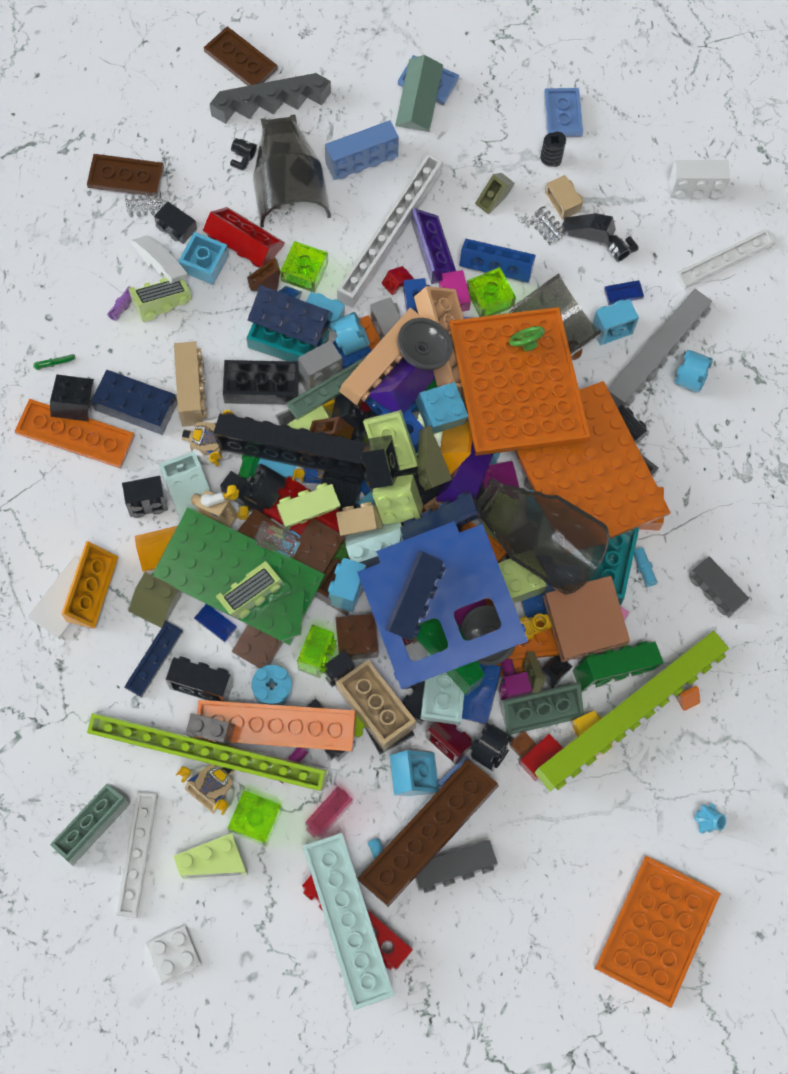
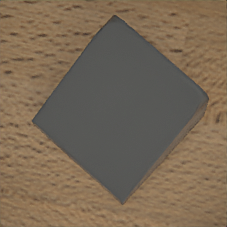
M289 409L275 415L280 426L282 424L287 425L296 419Z

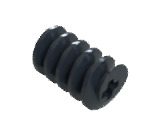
M562 132L549 133L544 137L540 156L544 165L557 167L562 163L566 144V137Z

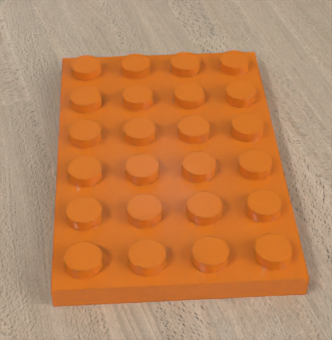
M645 856L594 969L672 1008L721 893Z

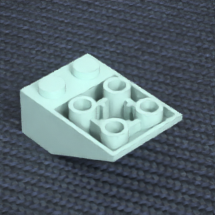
M195 451L159 464L180 520L187 507L198 512L195 505L191 503L192 496L195 493L202 495L206 490L211 491Z

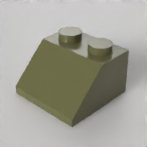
M145 572L135 588L128 612L162 628L180 600L181 592L171 584Z

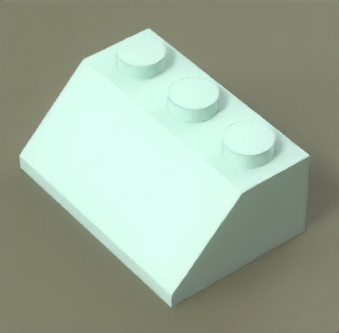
M402 522L385 525L382 523V529L345 536L350 560L365 564L366 567L380 563L376 551L403 541L400 529L403 526Z

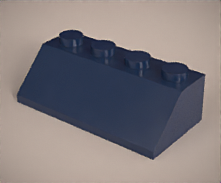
M464 492L458 495L457 500L451 503L450 501L441 503L439 505L440 508L435 511L430 509L421 514L422 517L417 520L411 518L405 521V525L400 527L403 541L454 521L457 528L484 516L474 494Z
M418 551L385 630L412 641L413 637L417 638L421 626H418L420 619H425L430 608L426 606L429 598L433 599L438 587H435L437 579L441 580L446 568L443 567V561L425 552Z

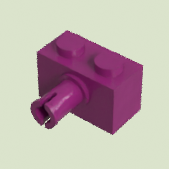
M506 659L501 662L505 677H503L500 689H498L500 699L505 700L531 694L532 688L527 672L516 674L513 659Z

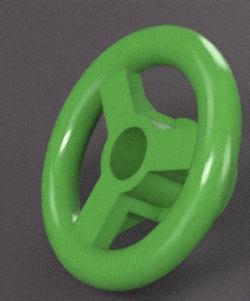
M534 326L521 330L509 339V344L514 347L522 346L524 351L532 350L538 346L537 340L544 335L545 329L541 326Z

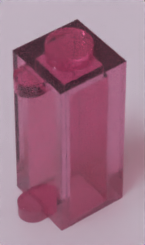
M337 786L305 822L306 831L313 838L317 836L321 839L353 804V799L347 792Z

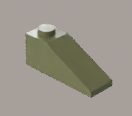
M430 425L419 430L417 473L419 475V483L425 491L452 480Z

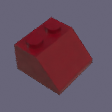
M436 722L428 729L426 739L456 765L470 750L473 744L471 742L472 739L465 732H459L455 724Z

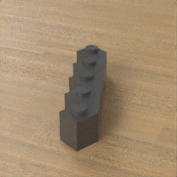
M317 73L219 91L210 103L211 116L226 124L235 111L251 119L259 107L274 115L283 102L297 110L307 98L323 105L331 94V81Z

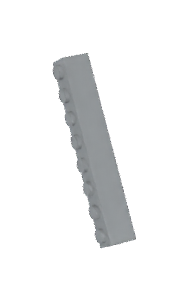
M694 288L608 388L611 396L617 402V407L620 405L624 407L627 405L629 407L634 402V396L637 392L639 394L642 393L646 387L645 383L648 380L652 381L658 373L656 370L659 367L663 368L669 359L667 357L670 354L674 355L679 349V343L681 341L684 343L690 336L689 332L691 329L695 330L699 326L702 316L705 318L710 313L711 299Z

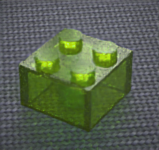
M294 241L280 270L281 281L315 293L328 265V252Z
M500 267L467 280L470 300L479 317L496 315L514 307L516 296Z
M313 624L311 625L297 659L299 671L317 678H321L322 673L325 674L326 668L324 664L329 661V656L334 655L337 648L334 632Z
M243 790L228 825V831L267 847L282 812V806Z

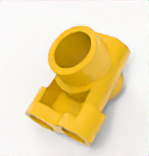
M537 614L530 618H527V616L519 618L521 624L525 626V634L528 640L532 639L533 635L552 628L548 614ZM540 621L544 626L537 627L536 623Z

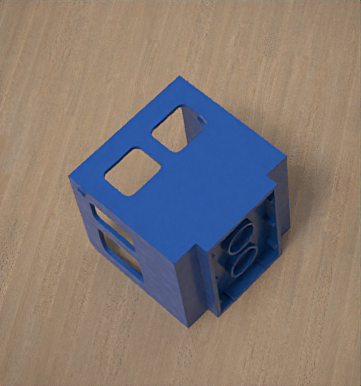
M455 521L376 551L380 563L357 572L395 671L396 681L398 680L401 689H411V685L519 644L527 645L528 639L525 634V626L521 624L483 524L460 533ZM420 550L443 561V567L446 570L442 579H437L435 587H438L433 599L429 598L426 606L430 608L425 619L421 618L419 624L433 618L438 619L448 641V647L436 654L412 661L408 656L402 637L385 630L416 555ZM485 598L491 599L501 621V627L496 631L470 641L464 640L454 618V612L459 608Z

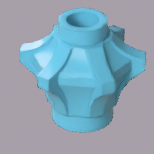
M712 803L710 806L703 804L701 810H698L695 814V821L698 822L699 832L702 834L707 831L711 833L713 830L721 831L726 826V816L718 812L716 806Z

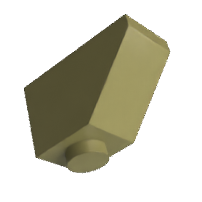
M503 173L493 174L475 204L487 214H490L507 197L515 183Z

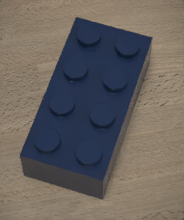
M260 285L247 321L319 347L322 345L333 313L327 309Z
M107 369L91 400L95 411L160 435L164 434L178 404L176 395Z

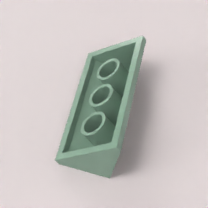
M426 55L409 59L396 126L430 132L443 64Z
M580 682L540 691V693H531L502 700L500 708L507 733L509 735L517 734L523 731L572 721L583 716L584 709Z
M106 784L50 846L68 863L74 866L130 805L129 802L110 785Z

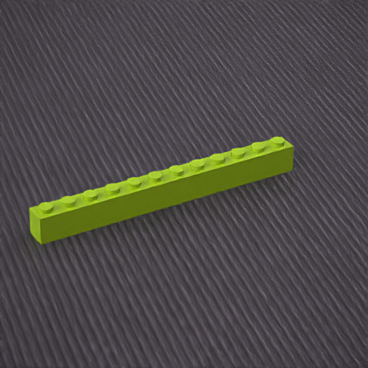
M712 631L535 771V774L550 792L554 788L560 790L567 784L565 780L568 777L575 778L582 772L580 768L583 765L590 766L597 760L595 756L601 752L604 755L612 748L610 745L612 742L616 741L619 743L627 736L625 734L627 730L634 731L641 725L639 722L645 717L648 720L656 713L654 711L656 707L663 708L670 702L668 698L671 695L678 696L684 691L683 686L685 684L690 686L699 679L697 675L700 672L703 675L712 668L710 664L714 661L717 664L726 657L724 653L729 647L715 631Z
M101 713L91 714L87 730L88 734L318 791L325 789L329 769Z

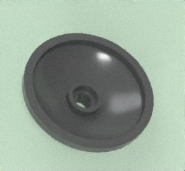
M411 319L401 327L398 333L397 344L399 351L404 359L414 367L423 370H435L444 366L451 357L453 346L448 332L439 323L431 319Z
M480 606L466 615L460 629L467 641L496 631L501 627V621L495 606ZM516 646L477 661L483 665L499 664L510 657Z

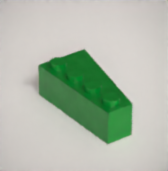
M433 618L419 625L421 629L416 639L430 655L447 649L448 641L438 619ZM457 624L462 638L466 640L459 625ZM478 661L446 672L465 695L477 688L485 676Z
M643 641L634 647L626 645L618 651L609 649L601 655H596V653L587 655L585 660L573 670L576 682L581 684V692H584L594 684L596 688L604 686V684L612 681L613 678L617 682L629 677L630 673L633 677L656 670L664 662L656 641L651 643Z

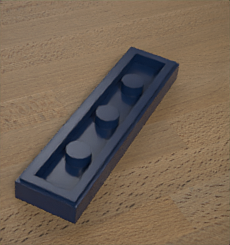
M167 621L164 623L125 684L124 688L140 698L143 697L183 634V630Z

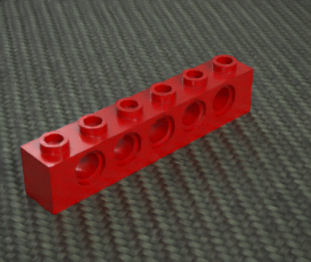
M311 875L302 885V888L305 890L303 894L311 901L315 899L320 903ZM367 910L372 927L378 934L376 940L384 965L390 971L392 968L397 971L413 949ZM386 942L391 943L393 946V951L389 954L384 953L381 949L382 944Z

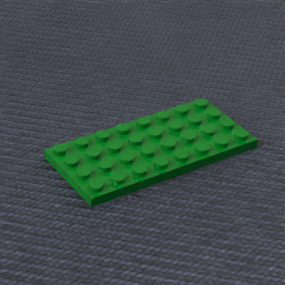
M188 507L152 574L171 584L179 591L231 616L216 598V595L228 593L232 589L230 587L235 582L239 584L246 578V574L266 561L283 581L282 587L274 594H268L265 597L266 600L261 605H255L250 609L249 615L238 620L280 641L281 639L268 604L304 590L306 596L304 598L303 622L326 576ZM294 638L288 639L283 642L288 645H291Z

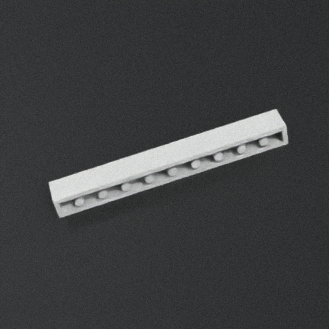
M427 153L338 287L337 300L351 308L355 306L411 221L412 210L420 207L440 177L443 168L442 160Z

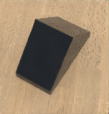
M555 656L541 669L545 675V683L551 688H555L573 666L568 662L561 663L560 657Z

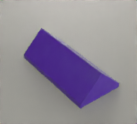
M414 208L412 210V226L431 284L439 283L443 273L454 272L456 268L438 215Z
M403 358L369 394V397L391 412L401 410L402 414H404L416 401L419 393L425 391L434 381V373L432 370L414 367Z
M472 442L471 454L451 474L452 480L442 484L436 500L439 502L450 501L451 503L457 500V496L464 492L472 493L477 498L494 453L475 456Z

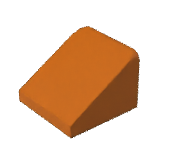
M698 686L680 693L677 697V701L683 711L700 703Z

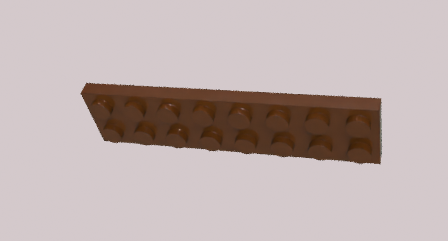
M312 518L289 557L325 574L346 537L344 535L340 536V533ZM247 625L231 652L256 667L262 668L272 663L284 642Z
M467 759L357 878L358 881L389 907L499 787L498 783Z

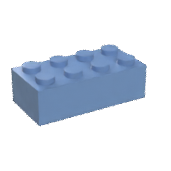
M391 120L326 143L325 163L333 180L343 179L347 175L359 173L366 168L375 167L382 162L398 157L399 136Z

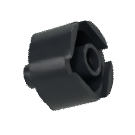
M260 463L253 477L249 476L245 482L247 489L243 497L261 508L270 509L280 496L278 491L280 488H284L286 478Z
M487 723L482 730V737L480 740L476 739L470 749L472 750V759L493 772L494 767L498 768L508 754L507 745L508 743L512 745L514 737L497 726Z

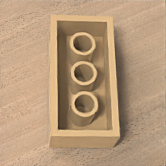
M196 341L174 343L178 414L182 427L196 426L197 422H203L204 418H207L201 348L197 347Z
M366 660L336 682V690L349 707L356 711V716L383 751L416 728V720L369 660Z

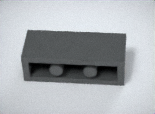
M710 556L694 568L689 575L691 582L696 587H700L704 591L705 597L713 601L717 605L719 612L728 618L750 599Z

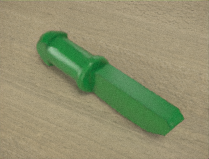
M75 354L37 361L33 364V368L40 370L46 367H54L55 364L74 360Z

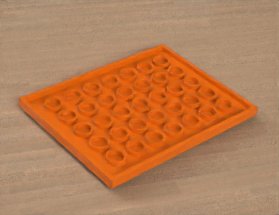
M559 307L449 321V330L465 408L468 413L475 456L590 441L587 420ZM534 326H541L545 329L544 335L537 340L538 346L532 350L524 351L522 346L514 347L509 344V339L521 330Z
M604 381L579 390L590 433V441L515 450L516 456L565 556L656 521L671 513Z

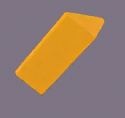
M468 419L464 425L445 430L442 434L440 451L450 475L471 454L472 437Z
M177 526L135 536L136 549L143 572L156 568Z
M89 541L85 543L62 611V616L68 623L95 629L118 556Z

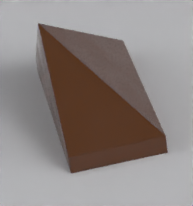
M273 258L247 277L251 291H258L260 285L277 291L280 277L277 259Z

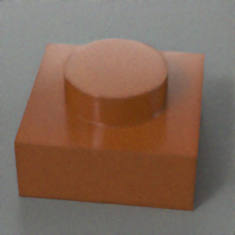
M525 731L514 739L512 745L509 744L521 759L537 745Z

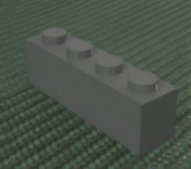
M490 840L433 858L415 878L418 891L424 890V893H429L436 890L435 886L443 884L444 887L455 884L456 879L463 878V881L474 878L475 873L482 871L483 874L494 871V867L497 866L498 862Z

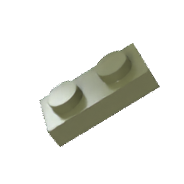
M527 652L523 663V670L528 674L532 693H540L541 687L545 683V675L541 671L540 661L537 660L535 652Z

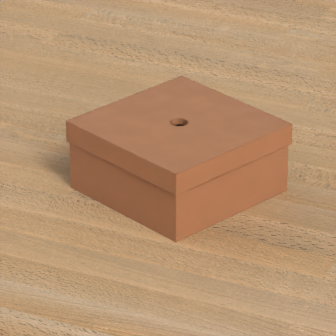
M611 576L548 592L542 597L552 626L551 629L561 663L629 644L630 638Z

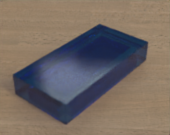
M640 280L604 287L608 305H612L619 300L625 301L630 299L634 301L644 297Z
M207 604L194 617L199 624L224 643L237 629L236 625Z

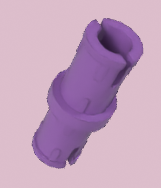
M130 286L115 300L114 306L107 313L111 320L117 321L122 312L128 309L129 303L132 300L129 292Z

